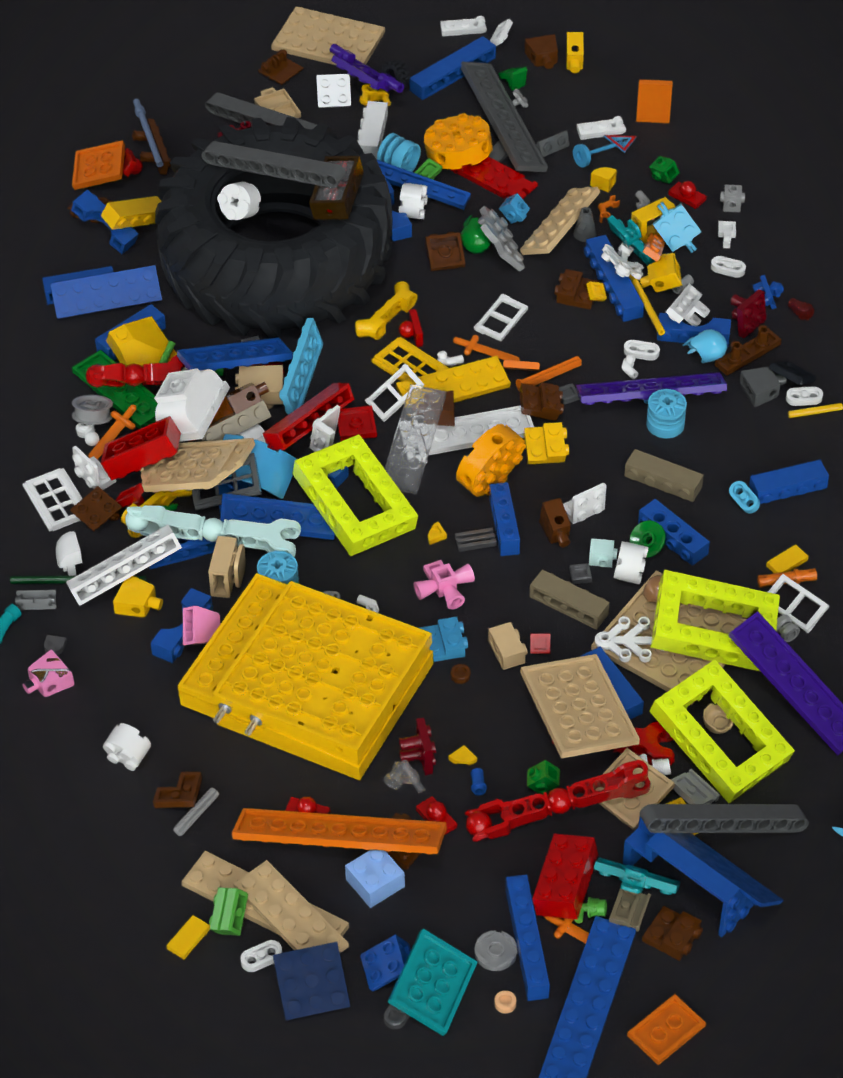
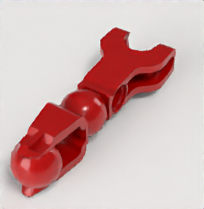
M177 355L172 357L168 363L143 364V366L135 363L129 364L126 367L123 363L105 366L96 364L89 367L86 371V380L91 386L97 388L102 386L122 387L126 383L130 386H138L142 383L143 385H162L168 373L181 371L185 366Z
M653 722L645 728H635L640 738L638 745L613 749V752L621 754L626 748L638 756L646 754L650 765H653L652 759L668 758L670 766L675 761L673 750L659 744L673 740L659 722Z

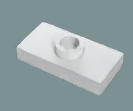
M507 19L499 24L490 41L496 46L503 43L508 37L507 33L513 22Z

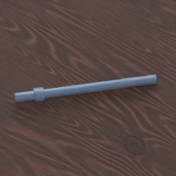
M136 98L133 100L136 116L140 119L157 167H162L163 162L147 122L146 111L141 105L140 100Z

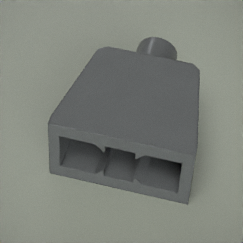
M769 367L741 371L739 384L753 406L757 407L777 398L780 385L786 384V378L780 374L774 375Z

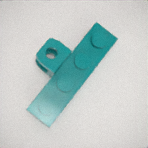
M613 215L607 218L610 230L627 246H631L634 249L633 252L647 266L655 262V260L643 253L645 244L640 239L642 237L641 231L631 219L627 221L628 227L625 228L624 223L620 219L617 220Z
M601 857L595 861L594 870H598V873L603 876H618L619 880L622 881L620 888L639 894L643 891V888L651 889L654 887L667 895L675 894L679 890L680 881Z

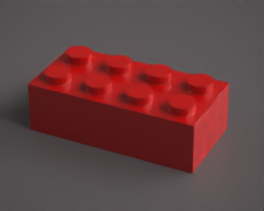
M168 416L106 443L101 465L111 480L124 478L133 471H140L142 467L149 464L154 465L163 458L174 456L178 452L181 432L172 418Z
M564 834L553 835L532 898L536 915L578 920L595 861L598 857L594 837Z

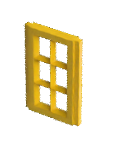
M402 337L396 338L371 359L373 364L390 375H394L399 370L397 367L402 363L407 364L413 369L414 373L418 372L422 376L427 375L426 372L421 370L425 365L436 372L449 369V367ZM400 347L408 354L402 358L393 351ZM390 354L399 361L393 365L384 358ZM413 356L422 363L416 367L407 359ZM405 372L398 378L399 381L412 379Z

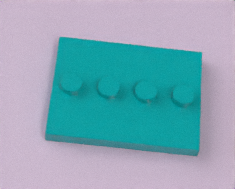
M422 929L415 940L387 1002L444 1036L449 1029L478 962L427 930Z

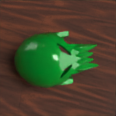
M470 215L463 223L464 227L460 233L462 245L473 254L485 252L490 247L491 241L481 230L480 227L482 225L478 223V218L471 219L472 215Z

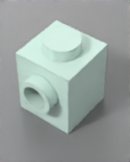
M591 538L590 566L612 568L613 560H617L618 550L614 548V540Z

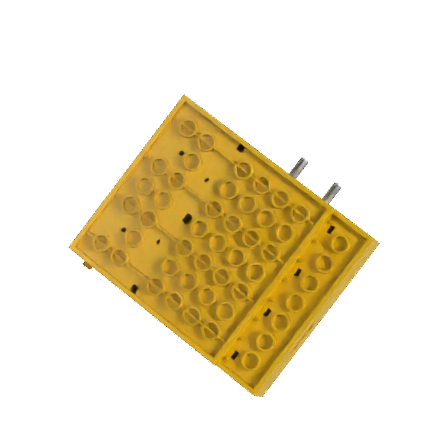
M256 573L179 682L180 703L184 707L212 717L213 721L219 726L360 781L433 665V651L430 650L432 633L290 581L287 585Z

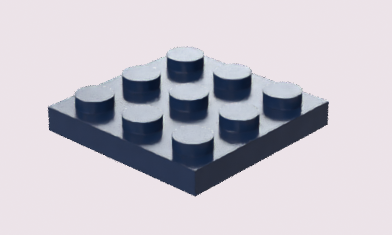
M337 942L272 955L285 1021L350 1007Z

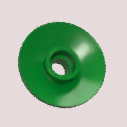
M650 520L639 523L630 535V543L649 547L646 558L657 555L662 550L666 540L663 527L659 523Z

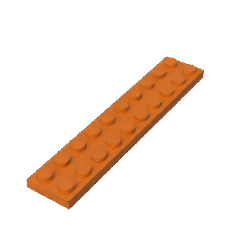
M243 808L232 831V838L242 841L438 854L447 827L446 822Z

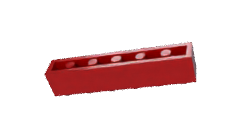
M349 383L331 384L263 432L265 442L268 444L267 447L272 450L287 449L312 431L313 422L325 415L328 409L339 405L341 410L355 400Z

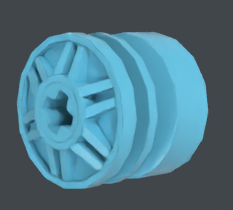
M391 133L382 141L377 153V160L413 172L419 162L421 148L418 144L406 140L395 133Z
M662 389L652 393L649 397L646 426L653 435L668 439L680 435L684 430L687 402L680 392L672 389Z
M272 551L263 555L258 561V574L287 585L290 581L299 584L298 564L291 554L285 551Z

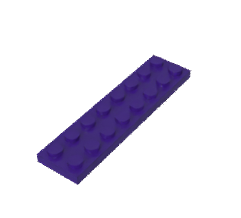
M720 372L580 384L576 385V389L581 403L593 405L595 402L612 403L614 400L623 402L637 398L639 400H648L652 393L662 389H672L680 392L683 396L686 394L703 395L706 392L719 394L722 391H727V383Z
M757 611L732 630L728 636L838 756L843 752V703Z

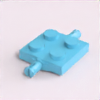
M664 202L658 204L657 207L662 212V215L652 224L672 252L685 245L690 253L693 250L695 251L697 248L691 241L701 233V230L682 203L669 210Z

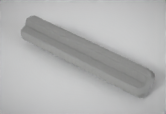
M210 788L195 804V807H192L178 822L173 831L178 836H182L218 797L219 792L214 788Z

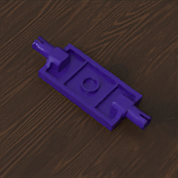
M337 44L331 45L330 52L334 54L331 61L337 64V68L347 70L349 75L359 77V81L369 83L370 87L375 90L381 88L388 92L395 90L398 93L404 90L405 85L391 75L379 73L357 60L355 54L349 50H345Z

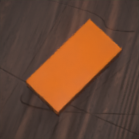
M504 360L503 368L540 371V363Z

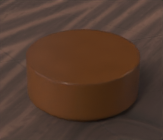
M456 664L451 668V679L453 682L464 684L469 681L471 671L467 665Z

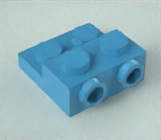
M457 617L439 619L438 625L420 627V629L432 633L430 650L433 651V662L465 657L468 641L467 637H462L464 626L462 621L458 622Z

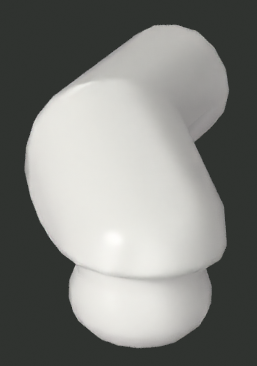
M445 351L437 353V360L446 366L452 367L464 363L462 355L448 357Z
M628 354L623 360L622 370L631 379H636L639 375L633 368L636 359L635 356Z
M363 595L358 596L357 604L379 613L376 600Z

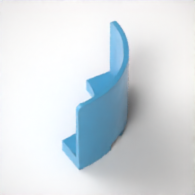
M225 434L223 440L244 439V437ZM254 439L255 446L251 453L255 454L261 489L279 499H283L293 476L294 461L297 459L281 449L276 452L267 448V443ZM250 465L241 466L235 471L236 477L251 474ZM252 477L240 480L253 485Z

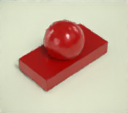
M125 149L123 174L127 177L130 174H139L143 168L142 162L135 158L132 150Z
M678 181L668 192V195L694 209H697L706 201V195L696 191V186L691 181L683 183Z
M411 309L409 310V321L406 320L400 324L399 333L404 338L413 336L416 347H422L423 332L417 310Z
M142 483L120 492L115 501L122 508L125 506L129 507L133 503L139 507L145 502L142 496L144 492Z
M305 796L300 799L291 797L285 811L330 814V807L316 804L315 800L311 797Z
M433 796L416 806V811L425 821L446 822L447 830L445 835L457 828L456 821L447 813L445 805L437 801Z

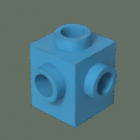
M518 193L506 198L499 207V210L511 224L523 221L530 209Z

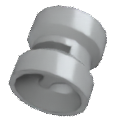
M782 615L777 618L776 632L780 633L786 642H790L798 636L800 628L796 624L791 623L792 620L788 615Z

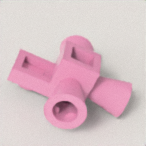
M438 560L423 566V571L429 580L417 581L413 585L419 600L436 592L439 598L445 597L449 609H457L465 602L464 596L457 590V584L474 582L475 577L469 564L453 571L449 563L444 565L442 560Z

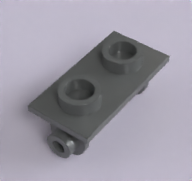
M567 130L536 142L542 157L570 146Z
M17 590L15 604L19 610L56 609V590Z

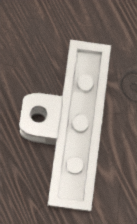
M689 283L667 309L666 313L673 321L680 323L685 319L692 326H698L701 323V319L694 312L705 318L710 310L699 301L702 294Z

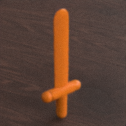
M473 335L470 341L459 337L453 338L455 344L466 347L464 350L465 356H469L472 350L490 356H498L502 360L520 361L518 356L477 343L479 340L478 335Z
M132 404L123 415L116 411L111 412V417L116 421L89 453V458L94 456L98 460L103 454L105 444L113 441L125 426L130 430L136 428V425L129 420L137 410L136 405Z
M544 916L546 920L558 926L554 932L556 939H560L566 932L586 944L589 932L573 924L574 919Z

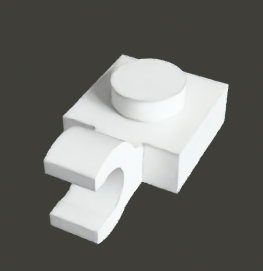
M718 221V237H723V248H730L731 238H736L735 221Z

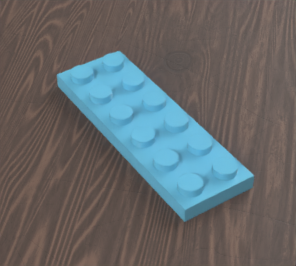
M307 318L305 325L302 327L296 351L293 352V359L291 364H289L288 374L284 378V385L279 393L280 400L283 401L285 412L288 415L303 405L324 344L314 318Z

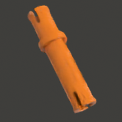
M816 568L807 570L794 569L789 572L757 576L759 588L773 586L782 574L797 584L804 581H816L817 571Z

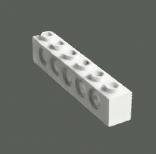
M166 525L66 583L80 606L182 547L170 526Z

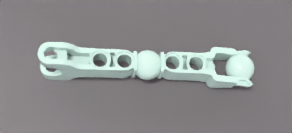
M144 505L142 507H127V514L125 516L128 530L140 533L143 536H148L169 525L176 538L203 540L204 537L210 542H215L218 536H229L237 538L238 546L239 544H244V547L266 550L267 552L285 551L293 557L296 554L295 545L285 539H296L301 532L300 524L289 519H278L270 524L234 519H224V522L217 518L206 520L205 516L201 517L197 514L165 510L163 506Z

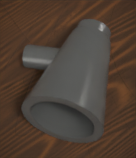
M589 207L581 209L573 232L574 237L581 242H586V239L594 238L597 235L593 214Z

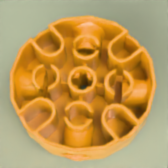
M461 113L458 116L438 119L424 134L427 157L441 165L442 169H462V165L470 163L472 166L487 158L493 149L489 124L480 116H469L466 113Z
M497 424L476 440L472 445L474 449L469 456L465 455L456 472V480L476 497L485 494L488 496L489 484L505 483L508 474L515 465L522 461V452L526 448L525 440L509 426Z

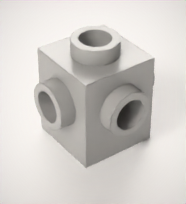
M725 185L724 192L721 191L720 202H723L724 212H740L741 203L745 202V193H742V185Z

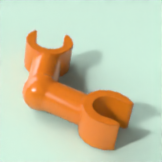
M616 195L610 196L608 201L598 205L600 211L599 221L601 223L603 218L611 216L607 212V208L619 207L620 200L615 201Z

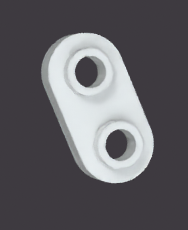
M716 256L711 261V269L716 273L735 278L742 277L745 274L746 265L742 261L723 256Z
M628 340L624 344V354L626 356L631 354L637 359L650 361L656 360L659 357L660 348L655 343Z
M818 387L790 388L786 393V401L792 406L817 405L822 402L823 391Z
M269 940L245 950L241 955L242 968L248 972H255L274 964L273 956L268 954L282 953L281 944L277 941Z

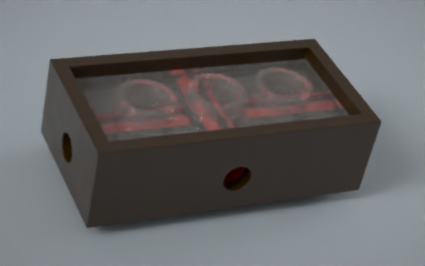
M325 156L323 162L342 166L346 171V175L335 188L315 185L309 202L313 218L322 220L349 219L364 173L360 156Z

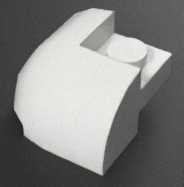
M74 531L63 534L56 544L57 565L59 568H63L64 572L67 571L68 576H77L75 565L82 563L81 551Z

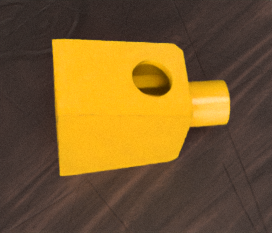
M567 32L566 69L572 73H578L583 69V32ZM577 46V51H572V47Z
M673 253L666 255L657 262L649 264L647 266L648 275L640 279L643 288L652 285L655 292H661L682 285L680 265Z
M131 576L124 580L113 600L115 614L144 618L147 616L150 608L160 610L163 605V599L156 597L154 585Z

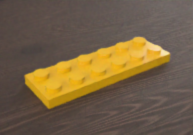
M493 356L419 376L418 378L425 385L405 402L404 406L408 415L414 414L413 405L424 404V395L453 391L455 403L510 388L511 382L498 356ZM413 379L397 382L396 389L400 396L403 397L416 383Z

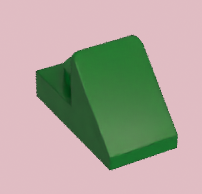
M527 67L510 68L498 73L500 79H506L511 91L525 86Z

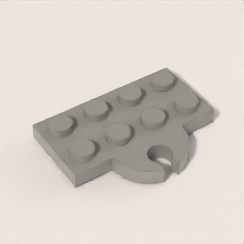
M483 206L480 209L482 216L478 219V223L482 225L480 227L481 230L495 245L501 258L518 271L525 268L522 262L524 259L517 250L518 245L512 239V232L507 228V221L503 217H498L493 209L489 210L486 206Z

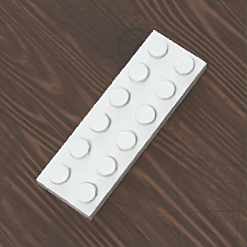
M520 405L455 417V426L421 423L419 428L427 455H434L471 448L479 437L497 424L509 426L521 438H525L524 428L534 427L530 415L521 413Z

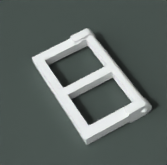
M501 294L474 326V330L502 341L528 310V306L505 294ZM502 302L519 309V312L513 319L495 311ZM490 316L508 324L501 333L483 326Z
M404 364L365 401L369 406L372 405L375 413L385 422L425 384L407 364ZM406 372L416 385L401 397L391 384ZM388 388L398 401L383 413L373 401Z
M782 574L768 593L776 594L784 583L799 591L800 593L786 610L779 607L778 613L788 615L794 624L806 633H809L829 608V605ZM805 596L820 606L807 624L791 615Z

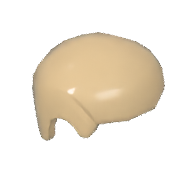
M710 703L704 709L703 722L710 732L722 734L728 732L733 727V721L726 717V713L719 705Z

